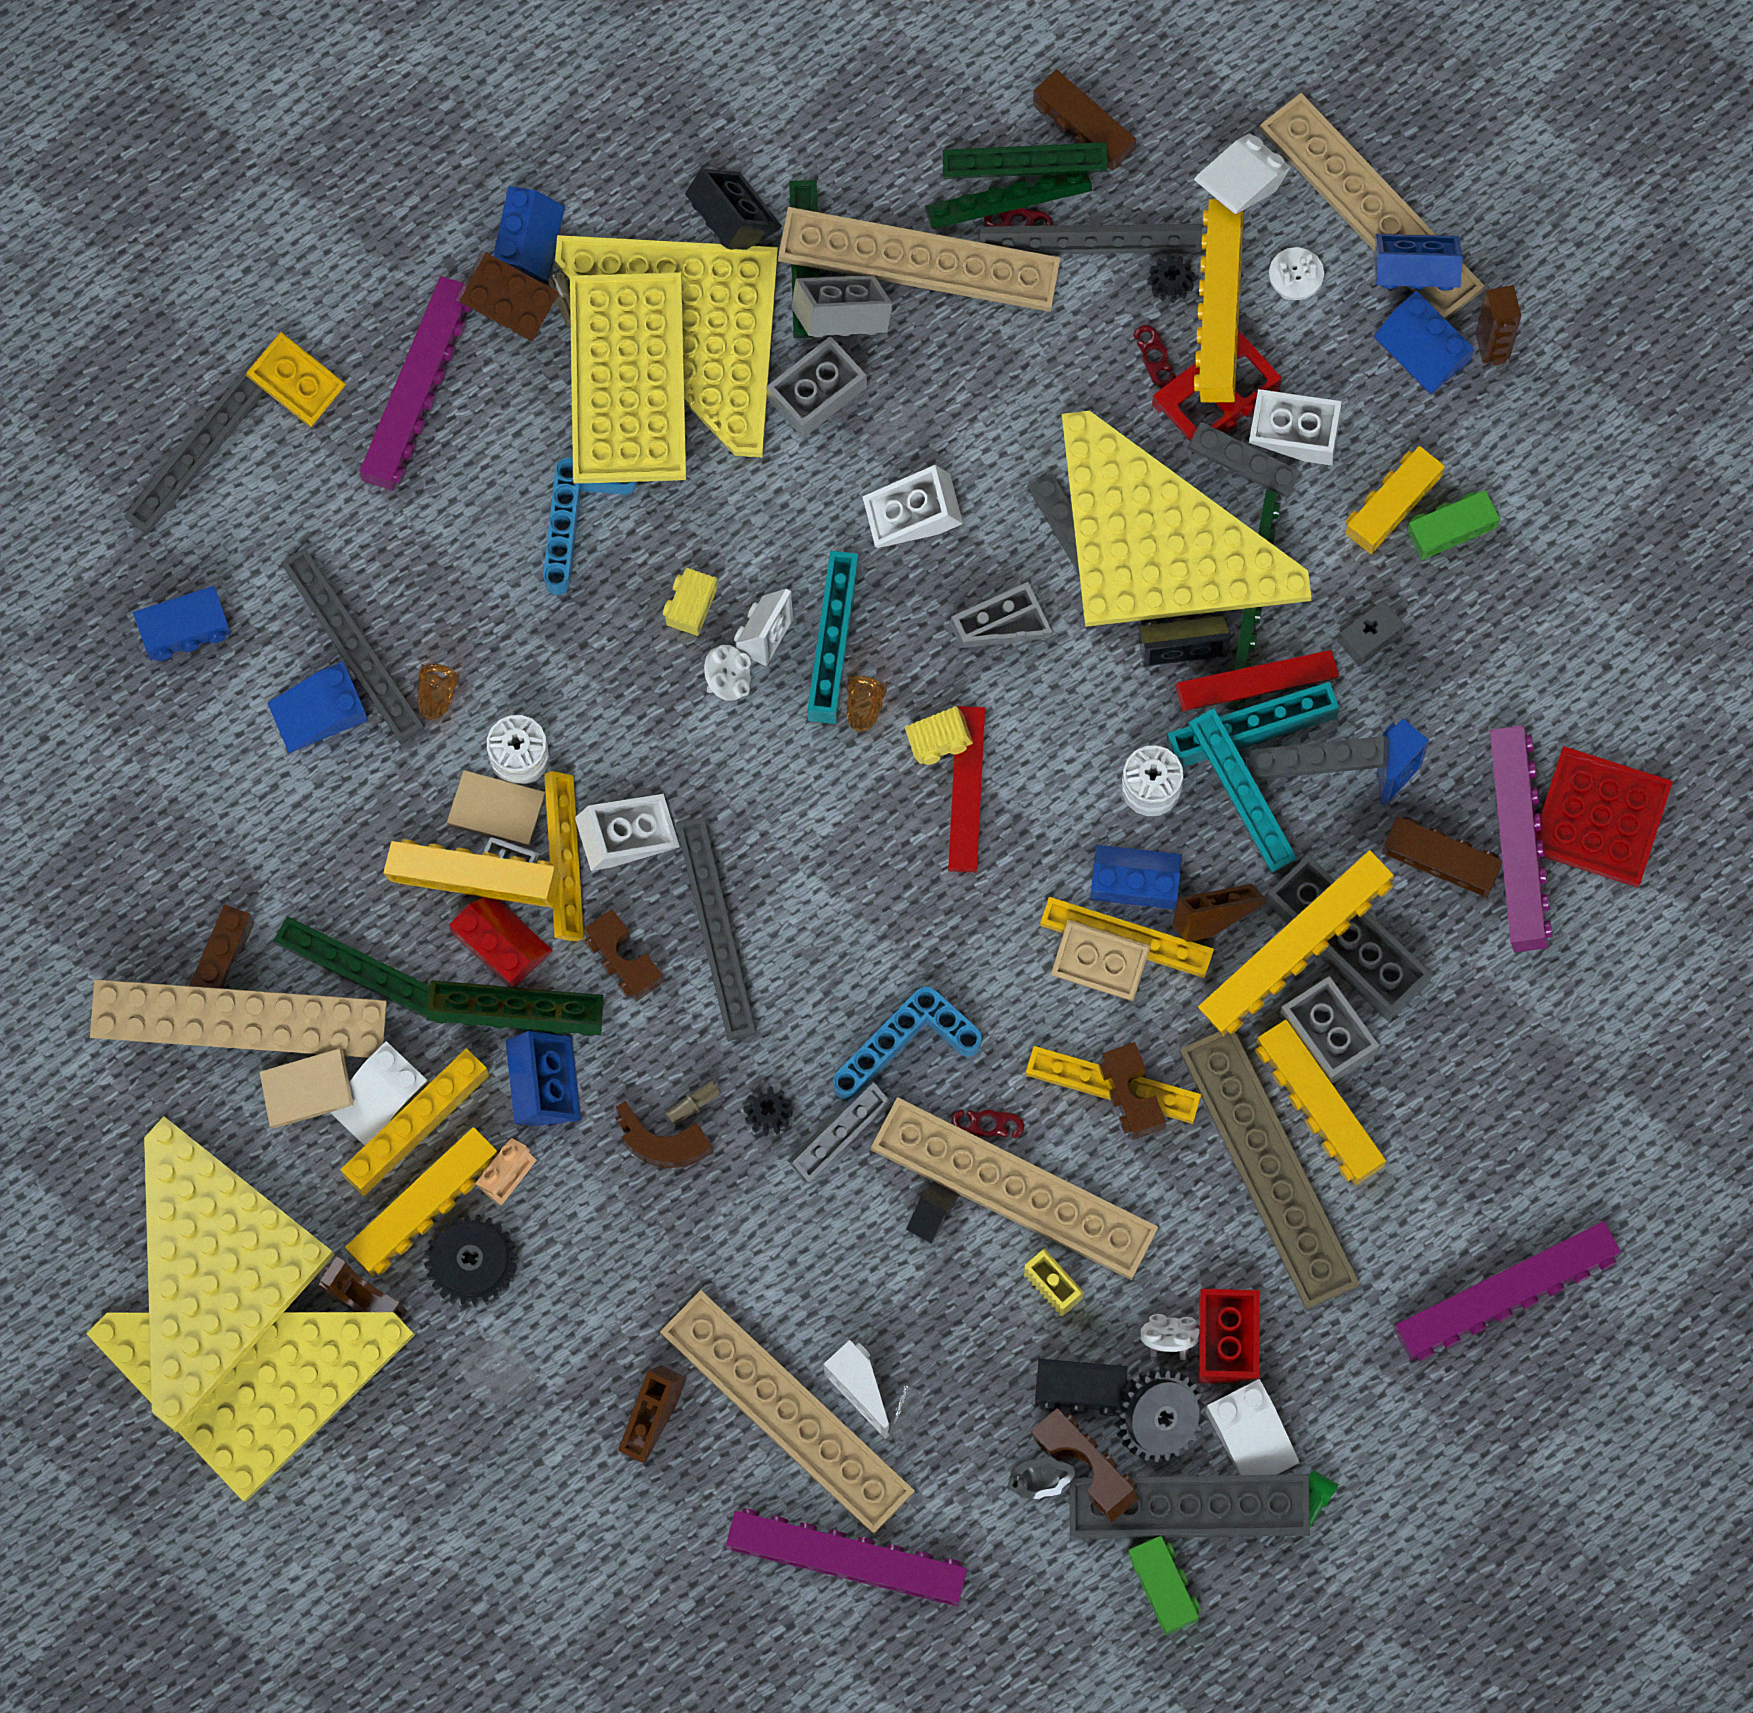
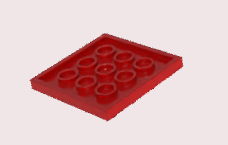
M1563 746L1540 815L1542 830L1537 831L1538 840H1543L1544 858L1639 888L1673 781Z

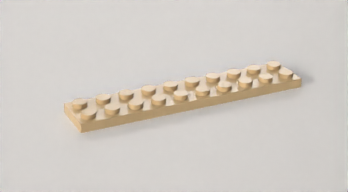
M1302 93L1260 124L1259 130L1374 252L1376 234L1436 235ZM1462 262L1460 288L1454 287L1452 290H1440L1437 287H1426L1416 290L1409 286L1407 287L1413 293L1418 291L1447 320L1484 291L1485 286Z
M788 207L778 261L854 276L873 275L877 280L1051 312L1061 257Z
M94 979L90 1038L322 1054L341 1049L344 1052V1056L369 1058L383 1045L386 1000Z
M898 1097L871 1146V1151L1130 1280H1133L1158 1231V1226Z
M702 1290L660 1331V1334L873 1535L915 1493V1490Z

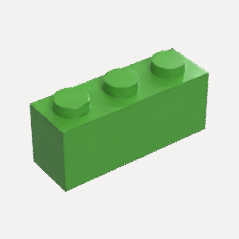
M1484 490L1479 493L1473 491L1464 495L1456 503L1451 504V502L1440 505L1436 508L1435 512L1428 515L1421 513L1414 516L1408 524L1407 533L1420 559L1424 560L1498 528L1500 518L1486 491Z
M1159 1536L1129 1549L1128 1557L1164 1635L1167 1636L1198 1622V1613L1201 1612L1200 1606L1195 1596L1189 1597L1185 1586L1189 1584L1182 1568L1177 1570L1172 1559L1176 1558L1171 1543L1169 1541L1164 1543L1162 1536Z

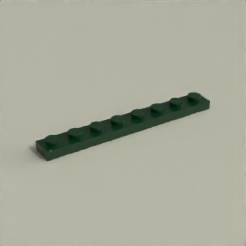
M1266 491L1258 534L1271 544H1274L1276 529L1271 528L1272 519L1278 520L1281 503L1275 502L1277 492ZM1262 607L1244 609L1233 671L1252 666L1253 660L1247 659L1249 649H1255L1257 633H1252L1253 623L1259 624ZM1246 699L1228 702L1227 709L1238 711L1239 702L1245 703Z

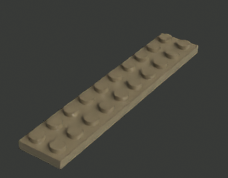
M1217 1032L1181 1048L1179 1053L1199 1094H1201V1098L1305 1310L1307 1311L1359 1287L1360 1283L1236 1033L1230 1034L1227 1032L1223 1036L1220 1032Z

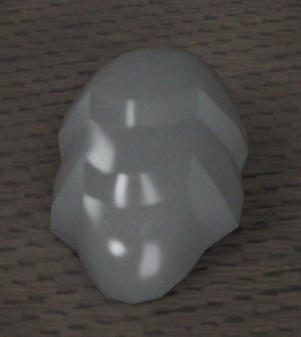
M1053 1456L1042 1457L1037 1460L1030 1459L1012 1471L1008 1485L1013 1492L1029 1499L1060 1494L1064 1486L1074 1478L1075 1469L1069 1462L1058 1460Z

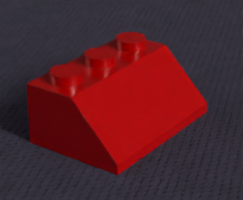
M483 897L469 904L449 924L451 934L508 987H517L553 951L499 899Z
M1200 1289L1198 1383L1230 1384L1259 1379L1260 1290Z

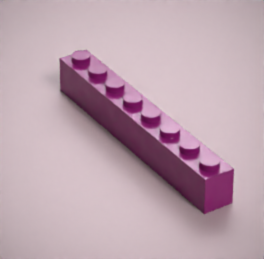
M443 276L439 277L359 472L362 481L392 491L396 483H402L406 471L403 466L406 459H411L414 454L416 444L413 442L416 434L421 435L425 427L426 419L423 418L425 412L433 408L436 395L433 394L437 385L441 386L444 381L446 361H452L456 346L453 345L457 336L461 337L466 326V322L463 320L467 312H472V309L456 301L464 283Z
M1524 725L1490 730L1510 943L1514 953L1549 948L1548 938L1553 937L1551 920L1546 921L1545 911H1550V901L1548 893H1543V884H1547L1546 868L1541 867L1540 858L1545 857L1543 840H1538L1537 831L1542 830L1540 813H1535V804L1540 802L1538 788L1533 787L1532 778H1537L1535 761H1530L1529 753L1534 751L1532 734L1527 735Z
M1605 1221L1396 1324L1394 1331L1410 1361L1418 1358L1419 1362L1424 1361L1435 1354L1434 1349L1442 1345L1446 1349L1461 1341L1460 1336L1468 1332L1472 1336L1487 1328L1486 1323L1494 1319L1498 1323L1513 1315L1512 1310L1520 1306L1524 1310L1539 1302L1538 1297L1546 1293L1552 1297L1565 1290L1564 1284L1574 1280L1575 1284H1578L1591 1277L1590 1271L1600 1267L1601 1271L1609 1269L1617 1264L1615 1259L1619 1257L1621 1250Z
M743 1508L742 1512L734 1511L726 1542L727 1550L956 1607L959 1606L967 1574V1568L962 1567V1562L949 1558H945L944 1562L933 1560L932 1554L916 1551L915 1555L905 1553L903 1547L893 1544H887L886 1548L877 1546L874 1540L865 1537H858L856 1541L846 1538V1533L837 1530H829V1533L817 1531L818 1527L803 1522L800 1523V1526L788 1524L789 1520L780 1516L772 1515L771 1519L759 1517L760 1512L752 1509Z

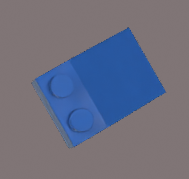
M343 661L316 672L267 703L288 753L368 721Z

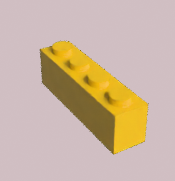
M1418 446L1414 452L1409 450L1399 463L1401 466L1397 471L1391 470L1382 480L1383 486L1377 492L1375 490L1371 491L1363 502L1365 506L1359 512L1354 510L1345 522L1347 524L1345 534L1370 554L1380 546L1444 474L1445 466L1421 446Z

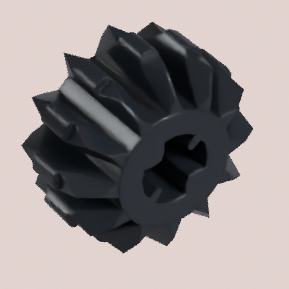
M1170 254L1167 256L1166 262L1158 258L1156 261L1157 266L1150 267L1149 273L1151 276L1148 277V284L1153 286V295L1161 292L1160 299L1162 301L1168 295L1171 296L1173 303L1176 302L1177 294L1180 298L1185 299L1187 297L1186 291H1192L1194 288L1192 281L1195 280V273L1190 271L1192 267L1190 262L1182 264V256L1178 257L1175 261ZM1170 275L1174 276V281L1169 280Z
M768 1086L767 1094H763L761 1088L756 1089L758 1098L749 1095L747 1101L751 1105L743 1107L744 1113L749 1114L745 1118L746 1124L754 1123L752 1131L755 1133L763 1127L764 1136L769 1135V1128H773L776 1135L780 1134L778 1124L787 1128L789 1121L786 1118L793 1116V1111L788 1108L791 1105V1100L789 1098L783 1099L784 1091L782 1090L773 1095L772 1086ZM766 1106L768 1109V1106H772L774 1114L771 1116L770 1113H768V1116L763 1115V1107Z

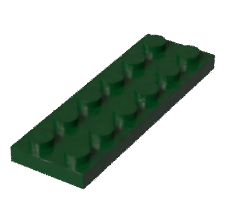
M430 980L426 1021H434L440 1024L448 1022L462 1023L467 1026L485 1025L499 1029L506 1027L520 1028L525 1031L544 1030L558 1034L567 1032L579 1033L584 1036L601 1035L604 995Z

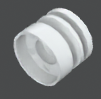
M510 715L500 719L491 728L487 737V752L494 773L502 781L517 785H528L537 781L545 773L549 764V749L543 729L535 720L523 715ZM520 743V749L515 750L514 744Z
M1157 745L1144 746L1134 751L1127 759L1123 769L1122 795L1127 805L1136 813L1145 816H1160L1170 811L1177 804L1182 790L1183 768L1178 757L1169 749ZM1150 773L1156 774L1155 781L1150 780Z

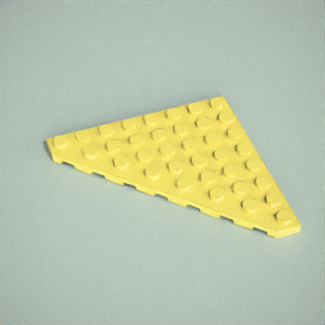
M557 235L555 264L569 280L570 276L681 272L684 402L734 456L763 457L767 405L766 386L769 379L778 247L752 246L747 250H730L721 244Z
M1091 411L1062 414L1085 627L1311 601L1307 569Z
M163 1116L144 1137L152 1413L176 1433L333 1258L334 1253Z
M283 1312L183 1424L178 1432L241 1500L246 1502L416 1334L394 1312ZM106 1313L86 1334L152 1403L149 1313Z

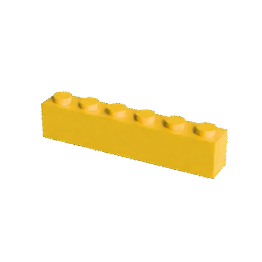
M403 839L401 842L391 841L383 872L390 882L554 908L561 874L554 864L547 861L539 860L536 864L527 862V860L517 856L504 859L491 852H483L482 855L472 854V851L465 848H456L455 851L446 850L445 847L432 843L427 847L418 845L417 842Z
M1284 1020L1259 1036L1256 1042L1258 1047L1255 1049L1256 1054L1264 1064L1268 1062L1274 1070L1272 1076L1280 1087L1285 1085L1291 1094L1288 1098L1297 1111L1302 1109L1307 1116L1305 1123L1313 1134L1318 1132L1324 1141L1321 1145L1330 1158L1335 1156L1341 1165L1338 1169L1347 1182L1352 1180L1356 1186L1384 1168L1385 1158L1289 1022Z
M466 1048L340 1169L343 1177L365 1197L489 1077L487 1068Z
M472 1127L345 1246L347 1253L371 1278L376 1273L378 1275L383 1274L390 1267V1260L397 1253L402 1255L409 1250L413 1244L411 1240L418 1233L421 1235L427 1233L434 1225L432 1220L440 1213L443 1215L448 1213L456 1204L454 1200L461 1193L466 1195L476 1186L475 1180L498 1155L497 1150Z

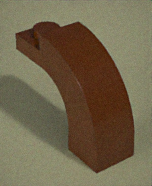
M626 1101L616 1106L618 1116L615 1117L617 1124L623 1132L629 1130L628 1133L622 1136L623 1144L633 1155L645 1163L662 1168H680L697 1163L713 1153L712 1145L697 1123L674 1136H657L647 1131L641 1125Z
M336 1256L333 1262L324 1268L319 1286L352 1312H394L401 1320L406 1314L407 1310L399 1301L366 1282L341 1258Z

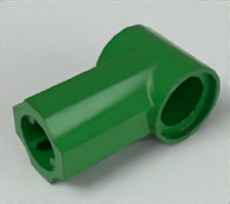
M1314 1469L1309 1475L1310 1528L1322 1508L1328 1505L1333 1493H1335L1339 1484Z

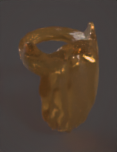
M422 664L420 666L417 705L424 718L429 721L436 720L448 711L450 701L453 698V690L459 683V672L456 673L451 668L441 664H428L425 666ZM433 671H439L445 673L447 676H449L450 679H448L447 677H440L438 674L428 673Z
M849 676L846 685L848 692L846 717L853 730L860 733L872 728L876 724L879 712L882 709L883 698L887 693V681L883 685L871 677Z

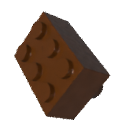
M481 251L456 301L533 342L559 292L496 257Z

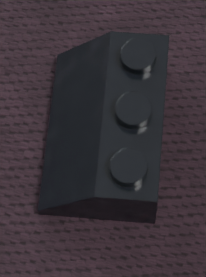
M700 169L685 193L691 201L692 207L701 214L706 221V225L714 231L720 239L721 245L727 249L747 250L778 232L782 227L740 172Z
M1206 614L1199 619L1176 618L1170 623L1160 624L1158 621H1151L1143 626H1139L1138 632L1143 667L1225 657L1228 654L1230 635L1224 616L1216 617L1215 614Z
M1038 1358L1035 1405H1040V1409L1045 1411H1054L1058 1407H1068L1070 1412L1077 1414H1086L1088 1409L1100 1410L1099 1414L1103 1416H1117L1114 1414V1411L1120 1409L1121 1406L1117 1399H1123L1125 1396L1122 1390L1123 1388L1126 1389L1128 1366Z

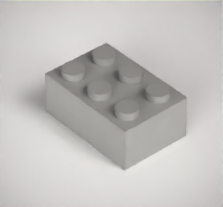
M873 275L796 278L791 308L809 336L875 335L876 333L888 332L892 302Z
M830 336L767 385V399L799 435L805 438L867 388V375Z
M1330 976L1281 1007L1280 1018L1283 1021L1287 1020L1332 1084L1378 1053L1379 1044Z

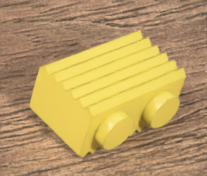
M685 568L683 575L678 574L673 585V590L676 591L673 600H667L663 610V615L666 616V625L699 636L718 588L717 578L689 568Z
M957 706L905 726L913 755L920 764H934L940 760L941 756L948 753H962L967 749L966 746L973 744L965 717Z
M1045 1249L1025 1264L1024 1277H1028V1281H1032V1286H1036V1290H1040V1294H1044L1043 1299H1048L1047 1303H1051V1307H1055V1312H1059V1316H1064L1083 1299L1084 1292Z

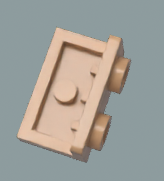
M510 1138L475 1184L495 1203L502 1206L537 1160L529 1153L530 1149L526 1145Z

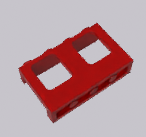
M1238 330L1237 359L1242 356L1247 357L1266 378L1267 382L1259 388L1260 390L1280 392L1279 388L1282 377ZM1196 363L1155 393L1152 398V406L1158 413L1163 411L1189 441H1191L1196 427L1183 414L1178 405L1196 392L1194 390V376L1200 374V368H1196ZM1258 390L1247 398L1241 397L1235 391V402H1215L1224 412V416L1212 424L1211 427L1227 434L1237 426V420L1242 416L1250 417L1253 415Z

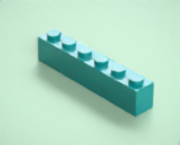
M830 550L807 709L808 721L837 724L859 567L858 554Z
M1330 682L1232 712L1219 718L1236 749L1239 750L1337 719L1339 705ZM1190 726L1167 733V748L1178 757L1182 767L1207 760Z

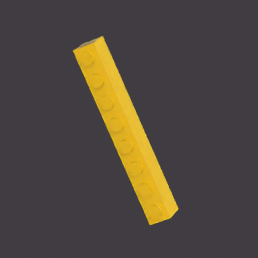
M1209 199L1208 210H1203V226L1207 227V233H1202V250H1206V256H1201V273H1205V280H1200L1199 294L1200 297L1204 296L1203 303L1198 304V319L1202 320V327H1197V344H1201V351H1196L1195 356L1196 368H1200V374L1194 376V390L1200 392L1201 402H1235L1244 210L1234 214L1218 199Z
M1369 850L1198 1006L1200 1012L1223 1036L1227 1032L1230 1034L1236 1032L1243 1025L1241 1020L1249 1012L1252 1015L1258 1012L1265 1004L1263 1000L1270 993L1276 995L1285 987V979L1292 973L1295 976L1306 968L1308 965L1306 960L1313 954L1316 956L1320 955L1329 946L1327 941L1335 934L1338 937L1351 926L1349 921L1356 915L1359 917L1363 916L1372 907L1370 902L1378 895L1380 897L1385 896L1394 887L1392 884L1395 880L1394 875Z

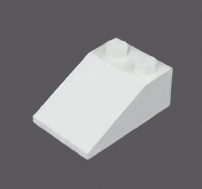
M1249 133L1230 145L1202 170L1194 180L1234 214H1237L1273 194L1279 188L1291 167L1284 162V159L1279 154L1273 153L1268 149L1261 139Z
M1258 389L1249 443L1304 462L1333 465L1342 401Z
M936 465L863 496L874 544L877 548L938 535L963 524L951 475Z
M788 589L764 595L759 603L755 602L749 610L747 617L750 619L745 627L741 626L738 629L734 638L736 649L741 653H746L750 659L766 667L793 621L791 591Z
M664 794L589 805L575 817L591 871L615 867L680 847Z
M386 1041L365 1061L349 1081L354 1106L330 1113L365 1146L428 1085V1081Z
M849 1340L824 1363L825 1376L886 1439L889 1436V1423L870 1363V1354L860 1343L855 1346Z
M1260 1379L1207 1405L1205 1412L1239 1475H1278L1300 1464L1277 1411Z

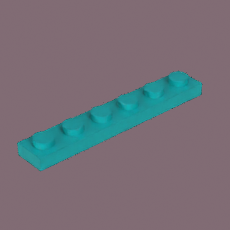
M1211 708L1188 721L1191 730L1269 871L1273 873L1296 860V855L1215 709Z

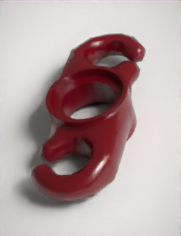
M1024 208L998 213L1002 217V222L999 224L991 222L993 215L984 217L986 227L1013 226L1011 220L1016 216L1025 218L1026 224L1024 226H1035V222L1041 219L1046 221V226H1053V220L1047 213L1026 210Z
M1142 325L1135 330L1133 336L1135 339H1139L1143 332L1151 334L1152 338L1150 341L1138 340L1137 345L1141 349L1142 361L1151 381L1159 387H1164L1176 378L1174 373H1171L1167 380H1160L1158 378V373L1161 370L1172 371V366L1168 363L1167 349L1155 328L1150 325ZM1151 350H1157L1161 352L1163 357L1158 362H1151L1147 358V353Z
M961 1109L956 1111L951 1119V1124L978 1137L990 1138L998 1135L1005 1138L1008 1137L1009 1132L1005 1128L1008 1121H1014L1017 1124V1129L1011 1134L1013 1138H1018L1024 1131L1023 1119L1014 1113L989 1109L981 1112L969 1110L966 1113L970 1118V1125L968 1127L959 1125V1118L964 1115V1111ZM992 1117L996 1121V1127L992 1131L982 1130L979 1125L982 1118Z

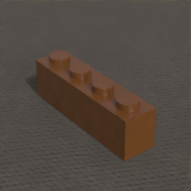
M1057 69L1034 90L1033 102L1035 108L1041 114L1045 115L1047 113L1054 119L1055 126L1062 132L1068 131L1074 137L1073 140L1076 144L1107 142L1108 167L1112 171L1135 150L1136 138Z
M1514 285L1490 289L1485 292L1475 332L1483 364L1500 365L1511 357L1522 316Z
M1396 817L1382 850V854L1485 898L1489 897L1503 864V861L1499 859L1497 854L1488 850L1481 852L1472 848L1469 842L1462 839H1456L1455 841L1448 838L1439 829L1424 828L1410 817Z

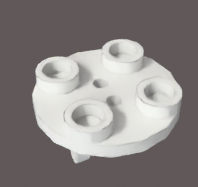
M1300 247L1287 248L1278 253L1272 260L1269 269L1270 284L1282 298L1287 300L1309 298L1321 288L1324 278L1323 264L1318 256L1310 250Z
M720 645L711 649L706 656L704 664L705 678L708 683L707 692H714L716 696L727 701H734L748 695L751 681L749 668L751 660L746 653H741L731 645Z
M1154 1314L1149 1317V1322L1141 1328V1341L1150 1347L1151 1357H1157V1352L1180 1351V1360H1186L1189 1348L1195 1346L1199 1341V1329L1196 1327V1320L1191 1317L1178 1319L1167 1318L1162 1314Z

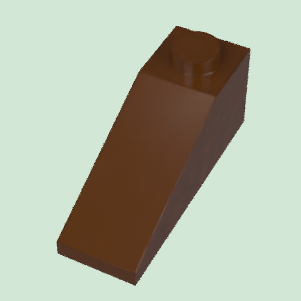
M1252 884L1180 897L1177 899L1173 928L1186 942L1210 938L1263 906L1266 899Z
M662 1365L647 1371L618 1451L642 1463L647 1461L678 1404L687 1377Z

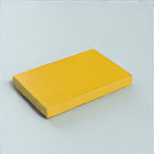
M282 332L276 336L245 375L310 427L315 424L346 386V383Z

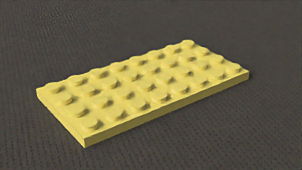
M681 272L570 276L574 484L686 480Z

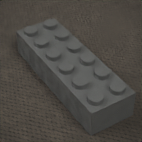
M1307 855L1267 893L1265 903L1289 924L1331 886L1335 880L1315 860ZM1366 912L1361 917L1358 915L1353 917L1349 921L1351 926L1338 937L1335 934L1327 941L1329 946L1320 956L1378 1013L1390 1022L1430 983L1432 973L1371 914Z

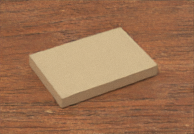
M464 770L447 825L530 847L546 793Z
M1068 919L1051 975L1134 1001L1151 945Z
M341 1049L260 1072L269 1126L271 1128L285 1126L354 1106L344 1052Z

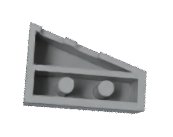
M1029 582L951 616L949 621L961 648L1048 639L1052 635V630Z

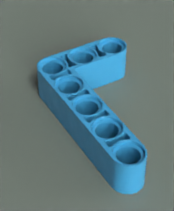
M563 458L557 463L543 572L545 586L551 594L562 595L567 592L571 584L581 491L625 495L634 492L638 482L574 484L573 477L565 478L562 476L566 471H573V458ZM563 497H571L573 499L568 504L559 502ZM561 523L570 525L568 529L562 531L556 528ZM558 549H564L567 551V553L562 557H557L553 555V553ZM557 575L564 577L560 583H552L550 581L552 577Z
M922 987L840 1068L833 1079L834 1092L840 1099L849 1100L868 1080L872 1081L926 1024L959 1054L966 1057L974 1056L980 1051L981 1033L977 1027L931 987ZM923 998H930L934 1002L930 1008H923L918 1003ZM944 1017H950L955 1021V1024L947 1028L943 1027L939 1022ZM904 1018H909L914 1022V1025L911 1028L905 1029L900 1027L898 1023ZM966 1036H971L976 1040V1043L973 1046L967 1047L960 1041ZM887 1038L892 1040L894 1045L890 1049H883L878 1045L879 1042ZM863 1059H870L874 1062V1066L868 1070L860 1068L858 1064ZM848 1079L853 1081L854 1086L850 1090H843L838 1086L842 1080Z

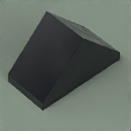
M933 1181L920 1197L906 1230L932 1244L960 1194Z

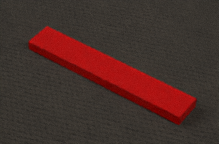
M1332 650L1182 681L1175 684L1182 712L1330 681L1337 679L1339 674Z
M957 706L965 717L973 744L966 746L967 749L964 752L954 754L948 871L977 873L985 707Z

